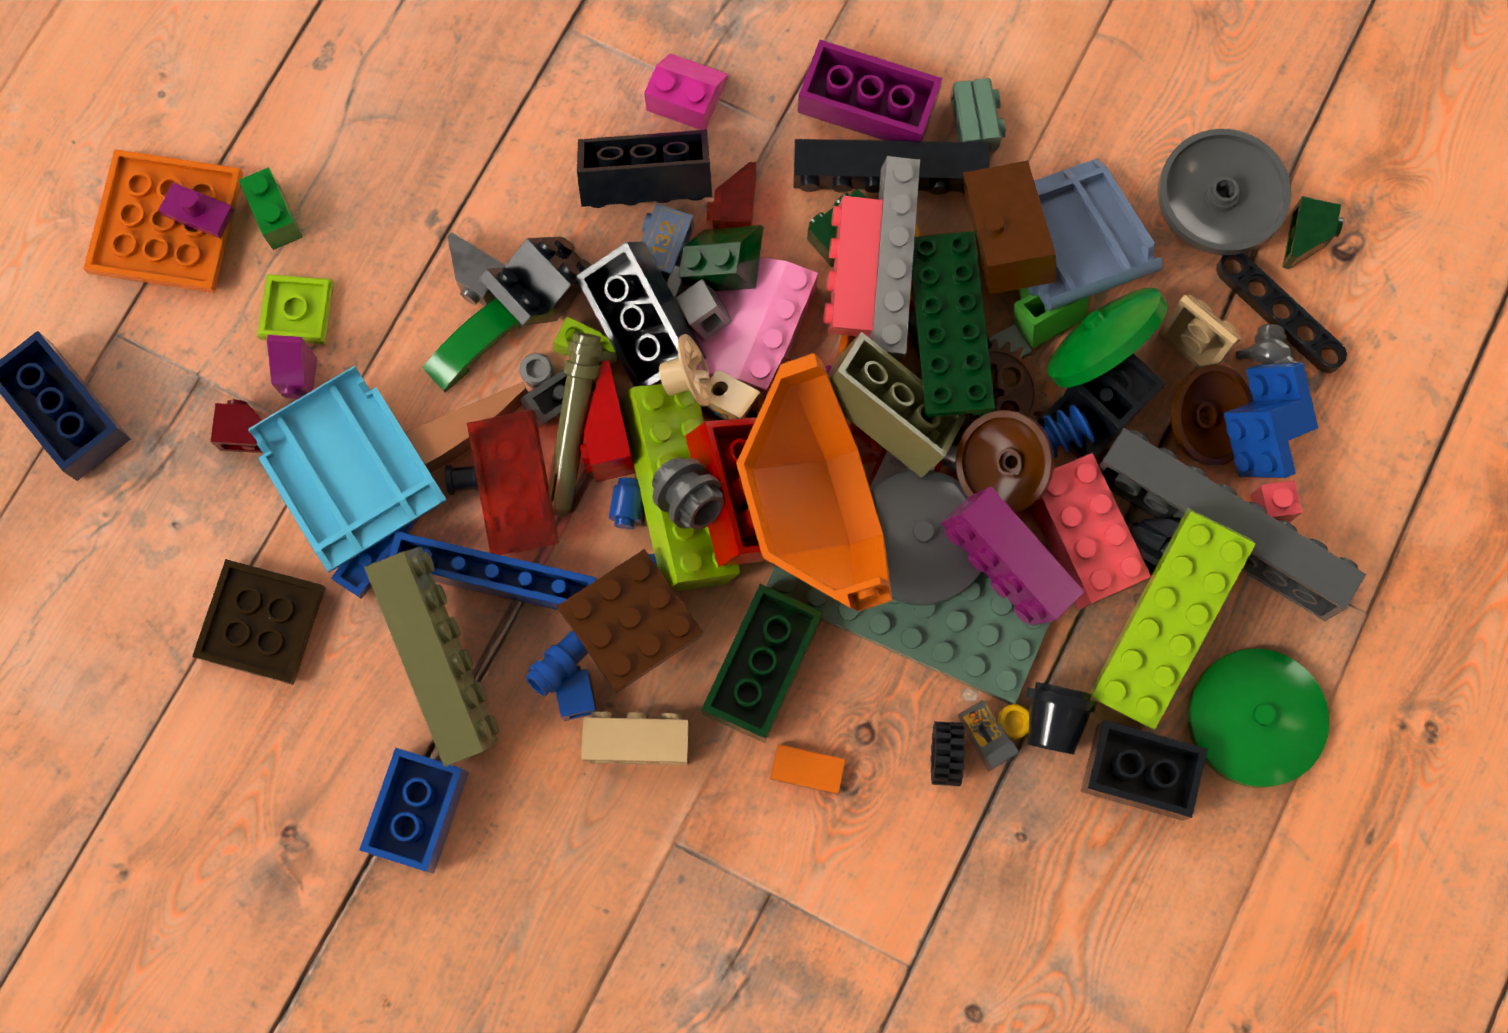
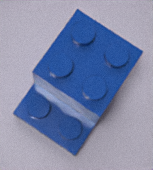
M1302 362L1252 366L1247 368L1246 372L1253 401L1224 413L1235 466L1237 467L1239 477L1287 478L1296 474L1288 441L1318 429L1304 364Z

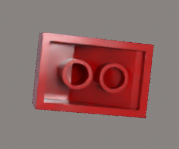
M609 360L602 361L584 429L586 444L580 445L587 474L594 473L596 482L635 474Z

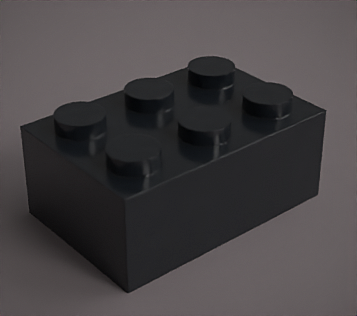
M1103 720L1096 725L1080 792L1181 821L1190 819L1193 816L1208 749Z

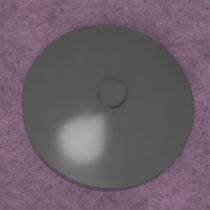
M1212 129L1187 138L1169 155L1158 181V201L1165 221L1172 231L1184 242L1198 250L1211 254L1237 255L1260 247L1276 233L1289 211L1291 184L1283 162L1266 143L1242 131Z
M911 470L895 474L883 480L871 490L885 537L893 600L917 606L935 605L960 595L976 580L980 571L970 564L968 553L961 546H956L945 535L946 529L941 524L948 515L968 498L958 480L936 471H929L921 478Z

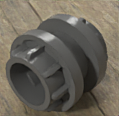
M679 457L673 458L664 463L653 477L654 503L662 511L669 512L670 520L679 528L692 527L696 530L705 528L719 516L724 506L723 493L720 491L721 482L713 475L707 474L706 468L697 459L688 458L683 460Z

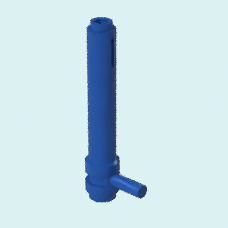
M654 553L648 554L657 566ZM571 630L557 645H551L544 652V658L541 661L537 660L530 665L529 673L525 679L542 696H546L549 692L554 693L561 686V680L569 678L577 670V664L588 652Z

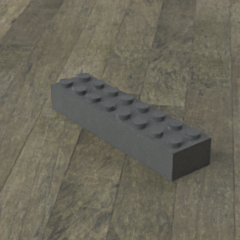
M1122 429L1099 464V468L1110 491L1156 519L1175 518L1181 521L1187 508H1190L1252 539L1256 544L1241 571L1323 621H1327L1347 609L1366 576L1365 573L1358 570L1359 567L1355 562L1345 557L1339 558L1327 551L1328 547L1316 539L1305 538L1297 533V528L1291 523L1283 520L1277 521L1267 515V510L1254 502L1248 503L1237 496V492L1225 484L1218 485L1211 481L1200 468L1186 466L1178 461L1177 456L1166 448L1158 449L1148 443V439L1142 433L1136 430Z

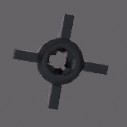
M1175 518L1144 519L1140 523H1133L1129 528L1151 576L1180 523Z

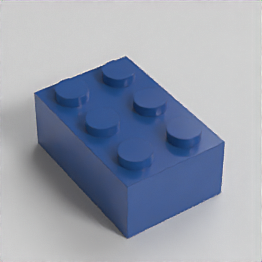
M395 747L359 851L434 874L469 772L453 765L444 767L440 761Z

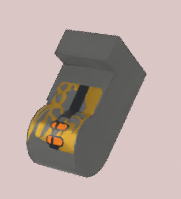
M983 700L958 714L960 722L964 724L965 732L988 772L1019 753L1013 741L1009 740L989 706Z

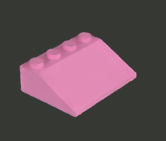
M760 257L755 289L715 291L732 322L707 340L696 330L693 329L692 331L706 356L705 362L710 379L716 371L720 370L760 391L763 401H765L781 364L786 363L817 288L818 273L787 261ZM699 363L696 366L697 370H702L701 364Z

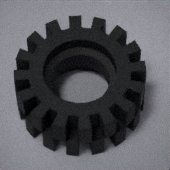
M934 721L930 761L932 785H962L965 757V729L963 723Z

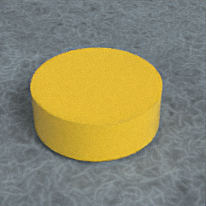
M1011 704L999 712L996 720L998 724L1000 723L1010 740L1021 739L1029 733V711L1025 707Z

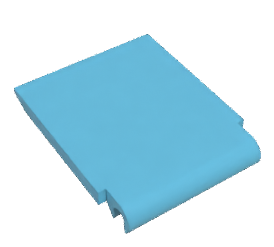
M355 365L248 428L249 432L258 442V447L263 452V455L258 457L328 573L447 501L377 387L370 390Z

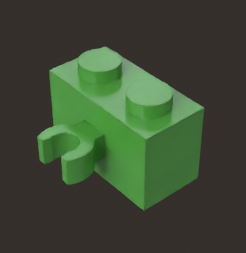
M1027 288L1019 289L1021 300L1014 303V324L1033 349L1087 317L1089 297L1049 311L1039 295L1032 296Z

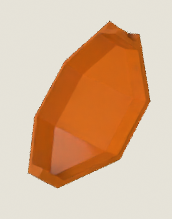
M815 353L783 363L778 369L736 463L762 557L856 611L892 601L884 533L859 448L824 364Z

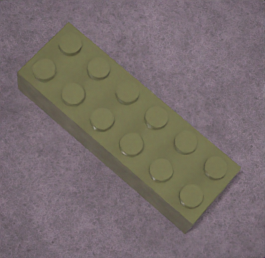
M418 547L364 567L444 767L484 752L498 740L496 734H499V727L495 717L492 714L488 715L484 705L486 701L485 691L481 683L474 680L471 669H473L471 656L466 649L462 650L458 640L460 636L459 626L454 617H449L445 607L447 597L440 584L436 585L432 575L434 564L430 555L427 552H423L422 547Z

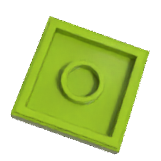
M267 274L257 334L260 340H267L268 335L302 337L306 343L325 345L334 286L332 279Z

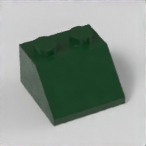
M762 225L703 230L683 247L679 278L689 286L703 279L714 291L755 289L764 227Z

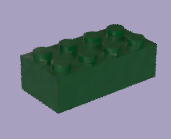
M760 584L701 709L702 714L766 743L821 623L823 612Z

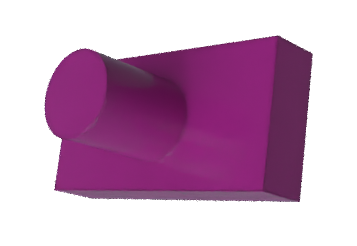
M172 183L158 210L162 216L220 239L235 212L234 208L229 204L176 183Z

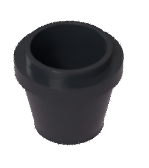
M1036 682L1035 688L1028 687L1026 698H1029L1028 745L1075 755L1090 714L1096 710L1097 702L1090 701L1091 693Z

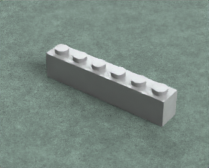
M887 156L880 174L879 200H883L873 330L868 337L900 362L906 355L920 160Z

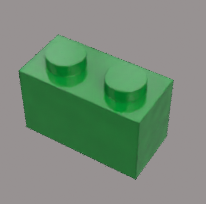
M269 167L239 180L261 233L272 250L303 237L280 184Z

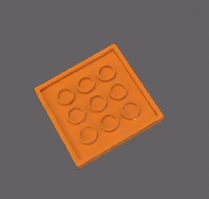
M114 149L83 269L88 274L215 293L233 216L220 239L162 216L158 210L172 183L229 204L235 210L241 187L239 180L243 178V171L241 168Z

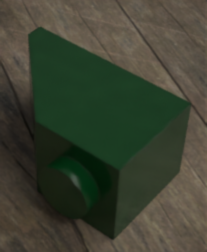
M1304 196L1301 197L1293 209L1282 268H1292L1325 248L1334 236L1338 237L1340 235L1344 221L1342 217H1339L1340 204Z

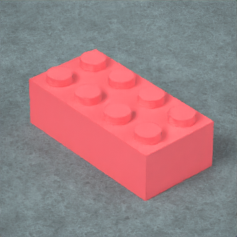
M1093 453L1055 468L1046 492L1031 506V509L1054 558L1085 591L1075 601L1078 609H1083L1151 578L1149 570Z

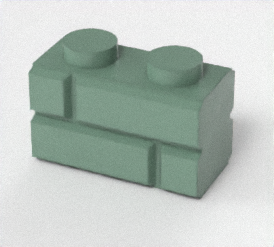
M990 78L955 82L952 86L950 97L958 142L990 143V151H996L999 149L1001 139L1006 136L1005 121L1003 118L998 119L997 109L1000 108L999 90L993 89Z

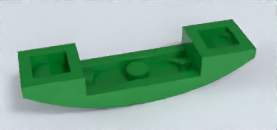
M495 298L462 324L434 352L422 368L446 392L470 372L468 367L514 327L517 326L520 329L522 324Z

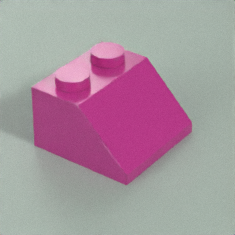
M669 53L656 65L644 92L646 110L691 127L706 130L729 76L727 73Z

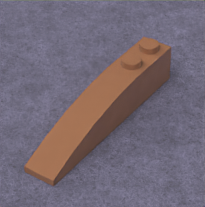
M522 381L410 429L405 434L431 473L466 452L501 425L522 405L520 400L524 395L528 394V391Z

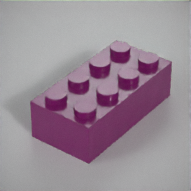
M819 40L799 93L798 113L884 141H923L939 97L942 78Z
M991 486L970 495L941 522L946 529L945 535L956 546H961L968 553L970 564L976 570L984 571L992 580L991 586L994 591L1001 597L1008 598L1015 606V614L1026 624L1037 625L1057 620L1085 592Z

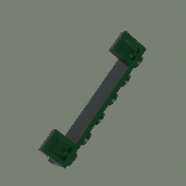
M975 231L914 237L912 280L925 414L927 417L973 413V416L979 415L981 417L987 413L994 412L995 403Z

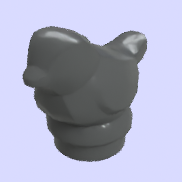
M1274 324L1260 326L1255 335L1256 343L1250 348L1236 352V359H1252L1262 365L1297 363L1292 358L1290 347L1286 344L1285 329Z

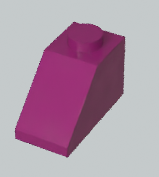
M268 335L267 346L271 384L281 396L289 399H299L302 395L311 392L314 388L317 357L304 339L296 336Z

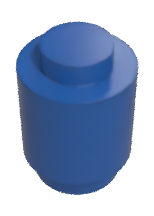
M623 477L619 478L618 484L613 487L609 519L615 522V527L631 530L634 529L635 525L642 524L644 507L638 479Z

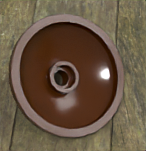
M1219 364L1200 366L1185 376L1174 395L1171 413L1174 435L1186 455L1200 464L1223 465L1234 460L1224 413L1253 401L1247 383L1235 370Z
M994 411L976 419L964 432L957 448L956 471L960 485L968 497L991 486L1014 513H1017L1034 505L1044 495L1051 482L1054 470L1053 449L1045 431L1029 416L1016 411ZM1013 456H1015L1018 461L1017 466L1015 468L1011 466V458Z

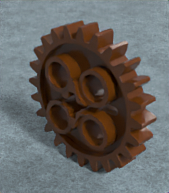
M997 339L991 340L988 348L990 365L994 364L996 366L993 391L999 392V397L994 399L995 411H1000L1001 405L1004 402H1008L1014 406L1016 412L1025 414L1039 422L1033 413L1042 412L1045 408L1038 404L1037 400L1047 397L1046 393L1038 391V387L1045 384L1046 381L1036 380L1035 375L1039 373L1041 368L1031 369L1028 366L1034 357L1029 356L1022 359L1020 357L1023 350L1022 347H1019L1014 352H1010L1011 345L1009 341L1005 342L1000 349L998 348ZM1004 369H1010L1016 374L1017 380L1013 387L1006 386L1002 382L1001 375ZM964 414L966 418L961 426L963 429L961 438L966 429L976 420L968 414Z

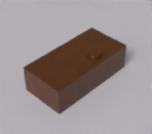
M1028 160L963 172L965 203L972 229L975 231L976 245L989 294L1056 282V253Z

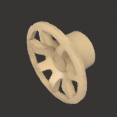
M687 334L681 335L678 340L679 358L659 365L661 382L668 395L673 396L690 390L698 404L703 407L708 406L711 402L712 389L706 362L694 340ZM699 363L701 364L702 370H697L696 366Z

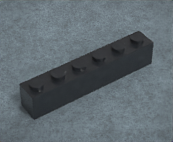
M795 139L793 188H800L805 192L833 189L835 192L844 193L852 189H859L869 193H879L881 168L887 156L920 160L918 191H930L932 194L937 195L946 194L949 191L962 192L964 194L963 172L990 168V143Z

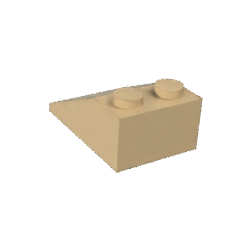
M1184 295L1158 333L1197 367L1220 364L1242 339L1232 324L1227 321H1221L1212 313L1207 303L1202 300H1196L1192 295Z

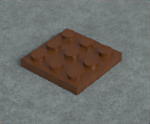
M645 549L557 606L565 621L616 694L704 635V631Z

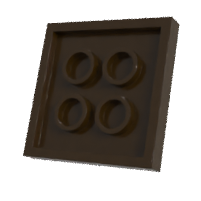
M225 559L192 657L294 685L326 587L314 582Z

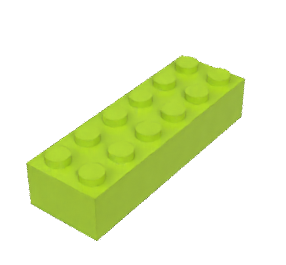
M663 384L632 387L619 402L657 567L675 592L725 585L741 574L739 564L718 567L708 526L699 530L692 527L679 528L670 520L669 512L659 509L653 501L654 488L652 480L657 470L673 458L679 457L683 460L691 458L685 436L704 422L701 406L694 399L690 390L670 396L665 391Z
M1187 508L1091 688V698L1155 730L1256 543L1252 539Z

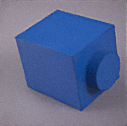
M577 666V670L569 678L561 680L562 684L556 690L560 715L564 721L590 716L592 712H598L590 673L587 669L581 670V667Z

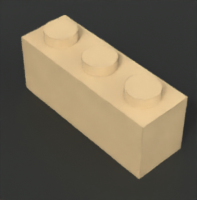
M592 712V718L583 717L581 760L584 763L688 766L689 720H682V714L675 713L661 714V719H647L648 714L627 713V718H613V713Z

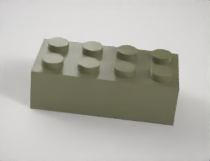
M863 332L839 355L828 373L845 417L921 478L946 456L966 418L964 414L927 417L925 414L922 380Z

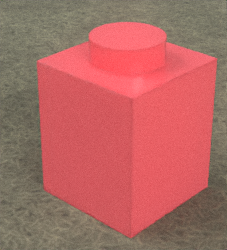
M1295 480L1261 485L1250 495L1252 502L1264 507L1267 510V515L1277 521L1291 522L1302 513Z

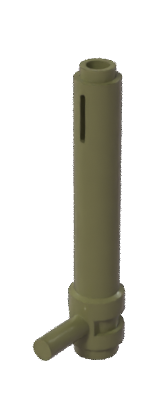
M574 332L573 340H569L567 351L571 353L570 359L565 362L564 373L567 377L545 506L548 507L547 512L556 516H567L568 511L572 510L581 458L580 445L583 444L584 429L588 417L594 379L598 378V365H601L602 361L609 360L610 365H614L617 362L616 353L602 352L603 346L600 345L601 337L593 334Z

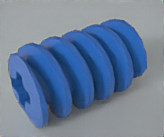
M1075 405L1069 407V417L1062 410H1058L1056 413L1057 422L1049 415L1044 416V427L1042 429L1050 440L1054 459L1058 457V446H1061L1066 453H1069L1071 441L1079 448L1083 447V436H1086L1092 443L1095 442L1092 430L1083 411H1080Z

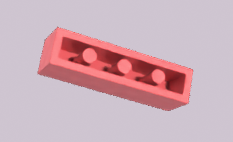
M843 196L839 206L833 207L832 226H837L836 238H831L829 258L834 259V270L828 271L826 290L832 291L831 303H826L824 310V323L829 324L828 334L858 336L863 332L866 336H869L873 330L883 200Z

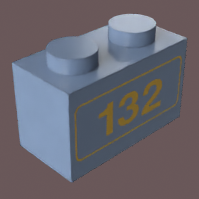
M656 203L653 213H647L644 219L642 231L645 234L641 242H645L667 283L674 266L680 267L683 247L690 241L694 230V219L691 214Z

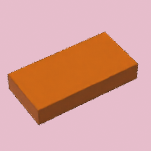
M778 744L770 780L838 795L846 759Z

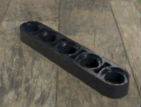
M1244 253L1223 255L1216 267L1217 275L1267 323L1282 326L1285 329L1287 341L1318 370L1331 373L1338 370L1344 364L1347 352L1343 344ZM1230 259L1236 260L1241 265V272L1238 274L1229 273L1225 269V261ZM1254 281L1261 283L1265 288V294L1263 296L1251 294L1248 288L1249 283ZM1273 305H1285L1289 310V317L1285 319L1276 317L1272 310ZM1300 326L1310 328L1314 335L1313 340H1301L1297 335V328ZM1332 349L1338 356V362L1336 364L1326 363L1321 356L1322 350Z

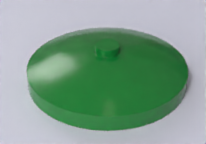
M1142 288L1125 294L1090 313L1066 336L1054 351L1047 365L1048 375L1057 386L1069 388L1089 382L1108 372L1132 355L1154 334L1167 314L1168 302L1158 289Z
M1244 649L1220 658L1210 665L1198 678L1188 703V727L1194 745L1208 749L1205 762L1212 770L1225 779L1239 785L1253 788H1268L1293 781L1302 776L1315 764L1327 742L1329 712L1325 696L1319 684L1301 664L1276 651Z

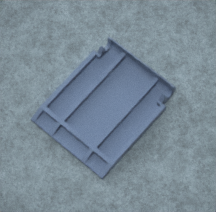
M1098 158L1034 181L1056 253V282L1027 287L1032 296L1039 295L1047 310L1051 311L1162 270V258H1154L1155 242L1107 166Z

